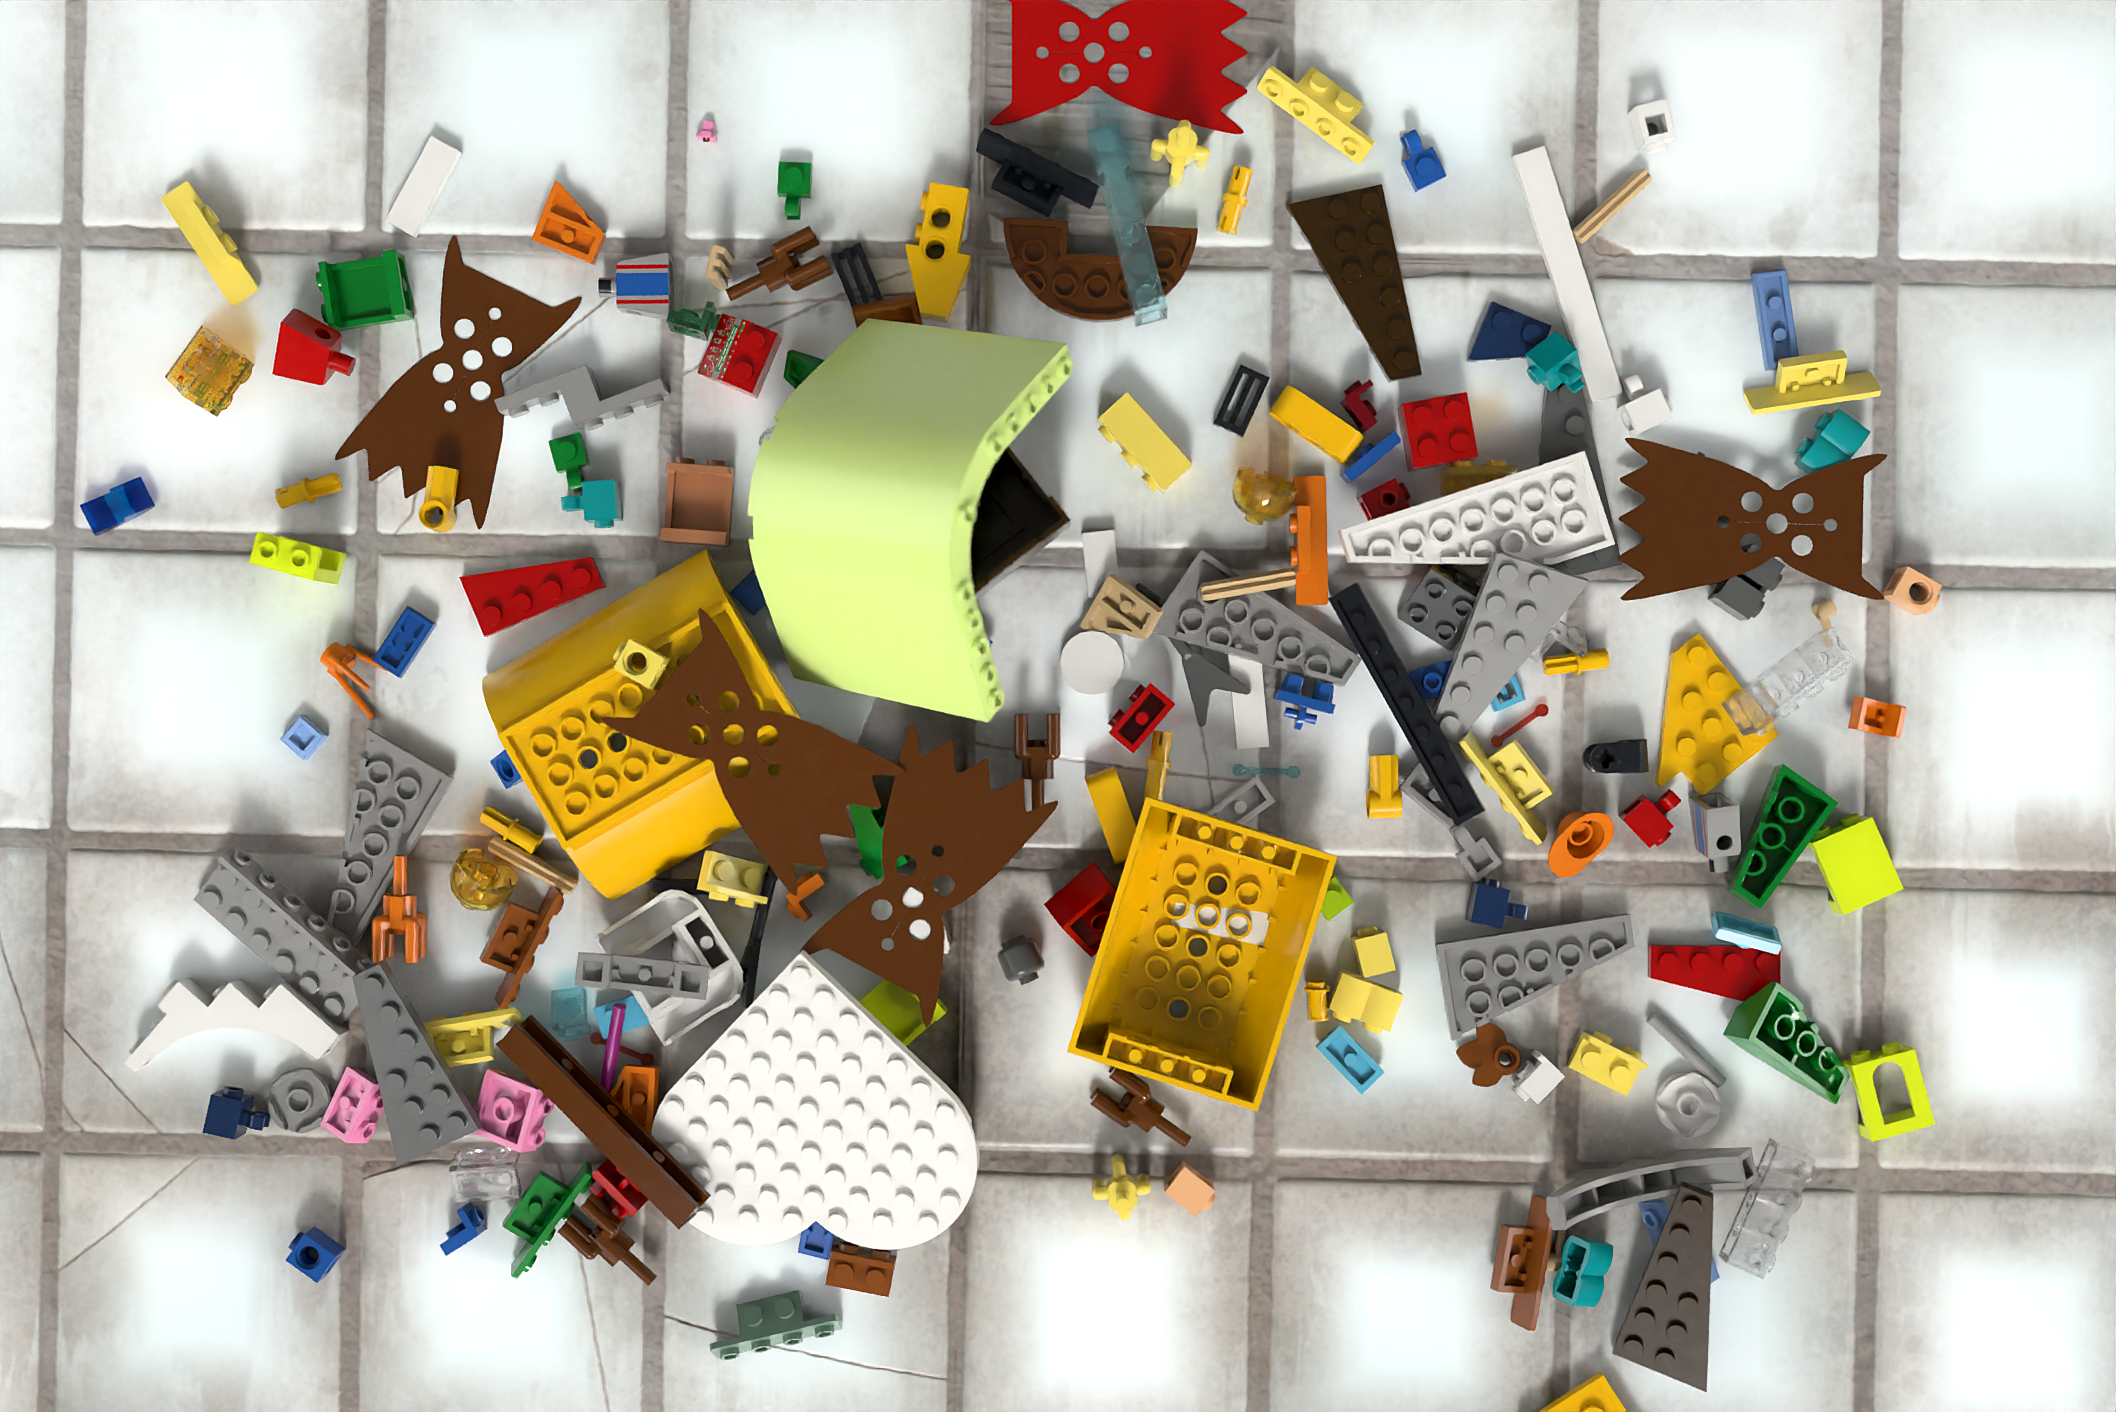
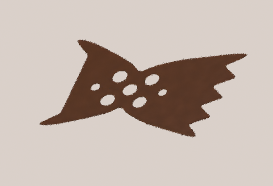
M454 235L448 244L442 280L440 329L443 346L441 349L420 360L391 386L338 450L335 460L348 457L362 449H366L370 481H374L394 467L400 466L405 498H409L426 487L429 466L457 469L459 475L454 507L469 499L477 528L481 529L489 507L503 437L504 415L498 411L494 401L504 396L501 380L502 374L521 364L553 336L577 310L582 297H577L553 308L464 265L458 241ZM492 308H498L501 311L499 319L492 320L489 317V311ZM461 319H468L474 325V334L468 339H461L455 334V324ZM499 337L507 338L512 344L511 353L506 357H497L492 351V344ZM470 350L478 351L482 356V365L477 370H468L463 365V355ZM441 363L448 364L453 370L452 379L443 384L438 383L433 377L434 368ZM479 381L485 382L490 387V396L487 400L481 402L474 400L470 394L472 385ZM449 400L456 404V409L452 413H448L444 409L445 402ZM439 509L440 515H443L442 509Z
M1625 438V441L1631 448L1647 460V464L1620 478V482L1646 499L1643 504L1619 517V521L1645 538L1642 543L1618 556V560L1644 576L1641 582L1621 596V600L1644 599L1718 583L1753 570L1772 557H1779L1793 569L1843 591L1873 600L1885 599L1862 576L1864 476L1884 461L1888 456L1887 454H1872L1847 460L1800 477L1787 484L1781 490H1775L1756 476L1722 461L1647 440ZM1747 492H1756L1762 498V506L1756 512H1749L1742 506V497ZM1799 493H1806L1813 499V508L1808 513H1799L1793 507V499ZM1775 513L1785 516L1788 523L1785 531L1779 534L1769 531L1766 524L1768 517ZM1720 516H1727L1729 518L1730 524L1728 527L1721 528L1718 526L1717 520ZM1826 520H1835L1837 528L1834 531L1826 530L1824 527ZM1749 533L1756 534L1761 539V548L1753 554L1744 552L1740 545L1742 537ZM1805 535L1811 539L1813 547L1809 554L1801 556L1793 551L1792 541L1795 537Z
M699 608L698 615L702 641L635 717L602 718V721L610 728L649 745L686 757L711 760L714 763L718 783L736 819L779 880L791 894L797 896L794 863L827 868L828 863L820 841V835L828 834L854 838L855 835L846 806L859 805L881 808L872 776L905 775L906 773L901 767L819 725L781 713L757 710L754 707L750 686L727 641L709 614ZM730 691L738 696L739 706L735 711L725 712L720 709L718 698L723 692ZM694 693L698 695L699 703L696 706L688 705L686 698L689 694ZM704 724L709 728L711 735L708 742L702 745L692 742L689 732L694 725ZM735 724L743 729L744 739L740 744L730 745L724 740L723 732L727 726ZM764 725L773 726L778 732L777 741L770 746L761 744L757 739L759 728ZM736 757L746 759L750 766L748 774L741 778L732 776L728 769L730 761ZM777 763L781 767L780 774L772 776L768 772L769 765Z
M912 723L907 730L898 766L906 774L895 776L885 815L882 839L883 882L863 892L841 909L810 937L801 948L799 954L802 950L812 955L821 950L830 949L918 997L923 1022L928 1027L933 1019L940 988L945 939L943 913L967 900L993 879L1046 822L1056 809L1058 801L1046 803L1033 810L1026 811L1024 778L1021 777L1002 789L992 792L988 759H984L965 771L957 773L955 770L953 740L950 739L928 754L922 755L915 725ZM941 845L944 848V854L941 857L933 856L931 851L933 846ZM910 855L915 859L916 870L913 874L904 876L898 873L896 861L900 856ZM940 875H947L954 882V889L947 896L938 895L933 888L934 880ZM910 887L918 888L923 894V902L917 908H907L903 902V893ZM884 899L891 904L892 914L888 919L878 920L873 916L871 908L875 901ZM924 920L929 924L930 934L925 940L918 941L911 937L909 929L914 921ZM885 938H890L894 942V947L890 951L882 948L881 943Z

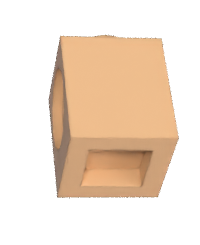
M1907 566L1896 568L1882 595L1886 600L1913 615H1921L1931 612L1936 607L1940 599L1938 592L1942 585ZM1913 584L1919 590V597L1916 601L1909 594V589Z
M1184 1161L1180 1163L1163 1185L1164 1192L1194 1216L1200 1210L1203 1212L1207 1211L1216 1198L1213 1195L1216 1191L1214 1184Z

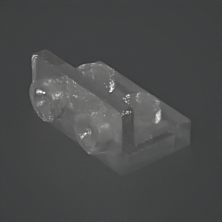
M506 1147L456 1151L448 1171L455 1202L520 1199L522 1188L517 1167L520 1152Z

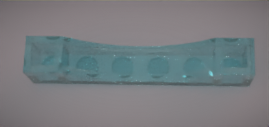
M1119 123L1087 130V145L1113 232L1135 326L1167 319L1168 307Z

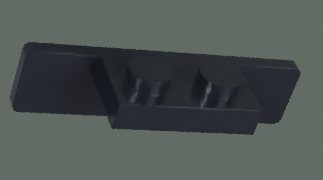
M983 128L976 151L1002 165L992 182L991 189L1048 218L1061 196L1091 209L1097 196L1099 185L1086 177H1082L1062 167L1056 162H1052L1034 153L1031 149L1005 138L999 133Z

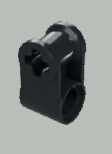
M1647 739L1620 740L1612 743L1589 745L1583 752V764L1591 772L1605 774L1649 772ZM1604 754L1606 761L1596 762V756Z

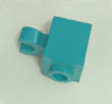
M1557 331L1525 354L1529 367L1526 371L1535 384L1539 385L1541 383L1551 392L1564 382L1566 387L1574 394L1585 386L1579 379L1583 375L1580 372L1581 365L1577 349Z
M614 479L582 482L583 496L561 497L562 510H566V512L584 510V521L594 523L595 528L614 527V522L623 521L620 482Z

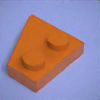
M555 181L532 240L595 265L606 235L565 188Z
M628 1064L624 1066L617 1079V1085L610 1091V1094L651 1133L655 1115L658 1111L660 1067Z

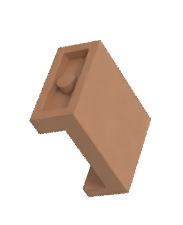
M676 457L675 463L666 462L668 483L665 525L661 527L660 541L665 543L730 547L735 470L727 467V461L707 460V465L694 464L695 459Z

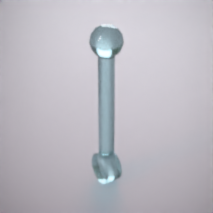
M1236 764L1233 767V773L1236 776L1244 774L1288 775L1289 778L1295 779L1299 777L1300 769L1297 766L1280 769L1244 767L1242 764Z

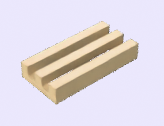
M712 246L705 276L716 289L726 291L725 289L728 288V284L723 278L730 279L731 272L726 265L733 266L734 259L725 247Z

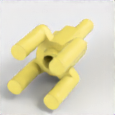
M1181 120L1178 127L1168 133L1167 140L1155 139L1151 144L1150 157L1153 161H1159L1165 155L1167 161L1171 163L1169 184L1172 187L1180 186L1184 166L1189 165L1195 160L1196 167L1200 169L1205 168L1210 156L1208 147L1197 145L1198 137L1191 129V123L1188 120Z
M1117 1153L1111 1159L1113 1176L1108 1179L1106 1185L1101 1179H1095L1092 1182V1195L1096 1200L1108 1199V1205L1118 1212L1119 1218L1128 1220L1131 1217V1210L1138 1202V1195L1148 1194L1151 1191V1183L1146 1173L1139 1174L1137 1181L1132 1176L1126 1174L1124 1157Z

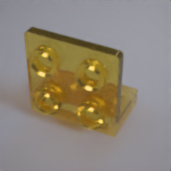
M1507 460L1487 461V464H1482L1481 466H1474V461H1456L1454 465H1449L1447 470L1440 473V498L1512 475L1517 472L1516 466H1507Z

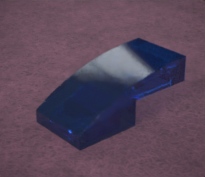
M141 476L109 489L110 493L80 505L95 536L119 527L156 507Z

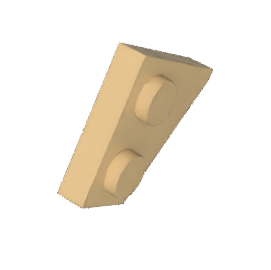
M1110 574L1082 620L1080 627L1088 630H1103L1106 633L1117 635L1126 634L1129 637L1144 639L1150 636L1164 610L1116 574Z

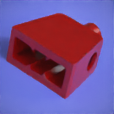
M293 308L280 324L272 374L316 385H325L335 371L350 376L354 370L356 358L340 352L342 335L339 331Z

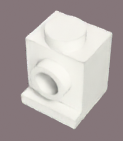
M1668 99L1637 105L1628 113L1638 150L1647 148L1648 154L1667 149V143H1670L1676 137ZM1647 126H1651L1654 129V135H1649Z
M1535 1049L1531 1053L1535 1059L1532 1062L1526 1061L1516 1071L1517 1077L1513 1080L1515 1085L1511 1089L1525 1102L1531 1098L1535 1103L1539 1104L1565 1076Z

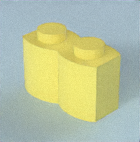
M1340 970L1327 1007L1333 1011L1332 1016L1347 1023H1350L1352 1018L1364 1022V1029L1381 1034L1382 1029L1391 1031L1404 995L1402 992Z

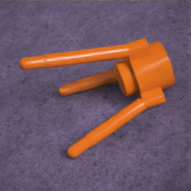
M338 642L332 643L321 655L320 662L328 668L327 672L339 682L368 718L374 719V713L343 676L347 675L362 689L369 691L370 686L351 670L356 663L353 657L383 670L386 669L372 661V656L358 651L351 644L343 647Z

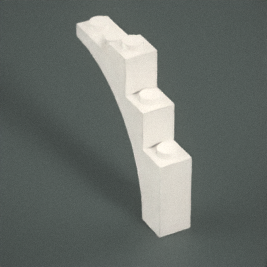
M187 978L181 981L174 980L162 992L164 998L157 1005L164 1013L151 1024L150 1028L153 1031L147 1038H140L130 1048L129 1053L132 1055L124 1064L133 1072L147 1067L165 1049L186 1036L219 1028H244L274 1034L298 1045L318 1060L327 1056L349 1030L343 1025L340 1027L336 1025L287 981L281 984L277 982L273 984L263 995L264 998H262L242 979L229 983L225 981L211 996L192 978Z

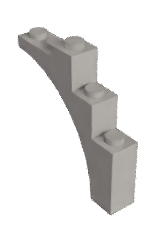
M1752 1148L1678 1149L1666 1158L1629 1159L1618 1167L1611 1169H1579L1565 1178V1186L1546 1197V1212L1551 1220L1552 1230H1565L1582 1220L1622 1206L1674 1196L1678 1191L1681 1181L1707 1191L1745 1189L1758 1180Z

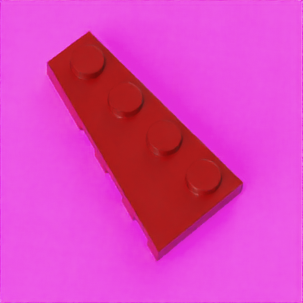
M593 557L459 577L484 637L494 635L606 587Z
M1648 945V977L1744 1002L1771 982H1777L1781 985V949L1777 955L1751 947L1746 949L1737 945Z

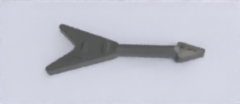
M1141 583L1136 585L1137 591L1162 608L1159 604L1160 596ZM1168 637L1182 657L1183 669L1200 727L1206 725L1210 694L1213 690L1220 689L1245 695L1251 693V689L1198 652L1192 650L1187 642Z

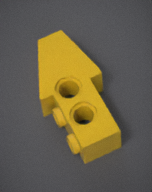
M930 182L929 191H923L920 210L925 211L923 223H917L914 239L915 242L919 243V246L906 244L905 248L919 311L924 319L948 322L971 267L970 255L960 254L970 200V192L967 188ZM940 213L947 214L951 218L949 224L945 227L935 226L933 219L936 215ZM933 245H939L945 249V252L941 258L931 259L927 256L928 249Z

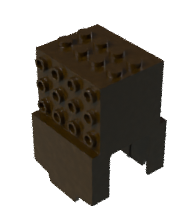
M1009 446L1004 449L992 466L976 506V516L972 525L970 541V571L976 600L1071 527V520L1052 495L1048 497Z

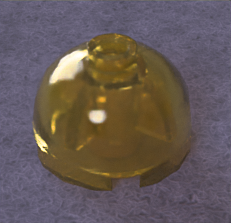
M1239 467L1233 481L1232 496L1236 507L1245 513V520L1253 524L1263 525L1264 521L1279 520L1290 512L1299 493V488L1294 489V483L1267 471L1264 472V475L1253 474L1255 468Z
M469 848L461 851L449 875L450 888L460 904L466 909L491 911L505 904L517 886L515 883L518 876L512 866L504 859L495 855L493 861L489 857L483 856L485 850Z

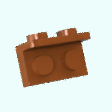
M841 1241L839 1245L833 1244L825 1285L889 1297L897 1256L890 1255L891 1252L889 1250L871 1249L869 1251L858 1249L859 1245L847 1241Z

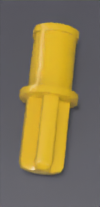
M337 473L312 480L303 478L300 483L275 489V498L280 508L284 509L306 501L313 503L318 497L339 492L343 488V484Z
M1606 648L1581 652L1575 649L1570 654L1545 657L1542 660V667L1546 675L1569 672L1580 675L1581 671L1607 669L1610 660Z
M487 806L480 815V822L504 836V841L510 840L527 850L530 854H534L543 841V836L520 824V819L516 818L514 820L492 806Z

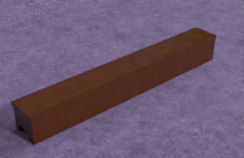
M532 1015L528 1016L521 1024H514L504 1038L496 1043V1046L678 1230L696 1215L698 1209L711 1196Z

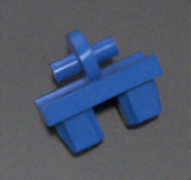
M1287 674L1282 682L1281 689H1276L1273 699L1299 706L1298 710L1286 707L1284 716L1295 719L1293 728L1301 730L1303 722L1315 725L1317 715L1306 712L1307 708L1328 714L1334 713L1335 704H1332L1333 685L1316 681L1312 698L1300 695L1304 678Z

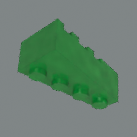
M1784 764L1775 766L1726 890L1753 909H1761L1838 802Z

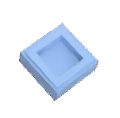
M300 715L280 740L303 760H308L328 738V735L306 715Z

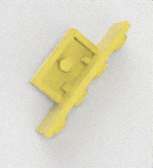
M1272 65L1267 69L1257 86L1258 91L1357 164L1363 162L1374 146L1375 141L1351 124L1364 106L1362 102L1313 66L1298 84Z
M189 182L182 183L161 198L231 305L236 306L259 291V286L235 251L238 249L236 244L227 233L222 232L217 224L220 222L217 215L208 205L205 206Z
M1844 350L1779 359L1775 386L1745 390L1743 398L1751 413L1756 415L1880 396L1881 388L1871 372L1845 375L1848 357Z
M1468 731L1459 741L1463 756L1469 762H1474L1480 770L1481 779L1489 788L1493 787L1500 796L1502 807L1506 812L1516 817L1524 836L1529 840L1532 839L1536 845L1541 844L1548 832L1530 808L1553 794L1555 789L1516 738L1489 755L1474 734Z
M508 1006L506 1009L496 1007L494 1011L484 1013L468 1011L463 1013L462 1016L455 1018L434 1017L430 1019V1022L423 1024L448 1066L455 1067L494 1060L493 1029L510 1027L516 1023L521 1024L524 1022V1017L516 1008Z

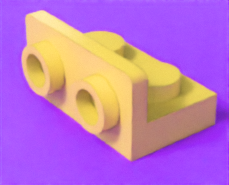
M705 851L697 889L709 892V899L728 902L729 897L735 898L734 905L754 909L755 903L767 904L768 898L758 895L765 865L714 851Z
M1595 1030L1593 1035L1583 1031L1566 1066L1627 1097L1640 1069L1646 1070L1648 1066L1647 1063L1640 1060L1642 1053L1626 1045L1623 1046L1622 1050L1612 1046L1613 1039Z

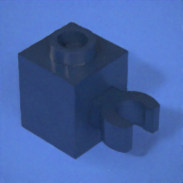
M1483 877L1482 883L1472 881L1465 920L1471 923L1503 929L1505 915L1526 920L1529 907L1508 902L1510 890L1501 887L1502 881Z
M225 1086L224 1089L210 1096L203 1133L235 1140L246 1134L247 1127L260 1131L263 1130V1127H269L271 1116L269 1113L251 1111L254 1096L243 1094L244 1089Z

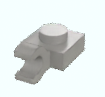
M1463 824L1454 825L1448 830L1462 847V850L1456 853L1455 856L1473 881L1477 882L1502 864L1483 836L1474 840Z

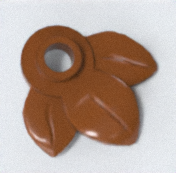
M1491 1023L1476 1027L1477 1040L1467 1042L1456 1050L1460 1061L1467 1067L1475 1070L1472 1083L1480 1087H1490L1497 1084L1503 1075L1515 1073L1521 1065L1519 1050L1514 1045L1507 1043L1502 1029ZM1503 1053L1509 1057L1508 1065L1500 1063V1054Z

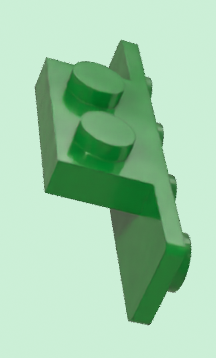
M588 1161L584 1162L568 1186L540 1170L503 1220V1228L527 1241L511 1264V1276L518 1279L523 1271L528 1272L537 1258L536 1252L541 1245L547 1246L556 1232L554 1227L559 1220L567 1219L574 1208L575 1203L573 1201L579 1193L584 1194L589 1189L594 1178L592 1177V1164Z

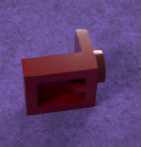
M1370 379L1363 385L1358 380L1345 389L1343 392L1346 397L1340 402L1362 434L1378 422L1375 418L1377 412L1372 404L1366 399L1362 401L1359 397L1374 385Z

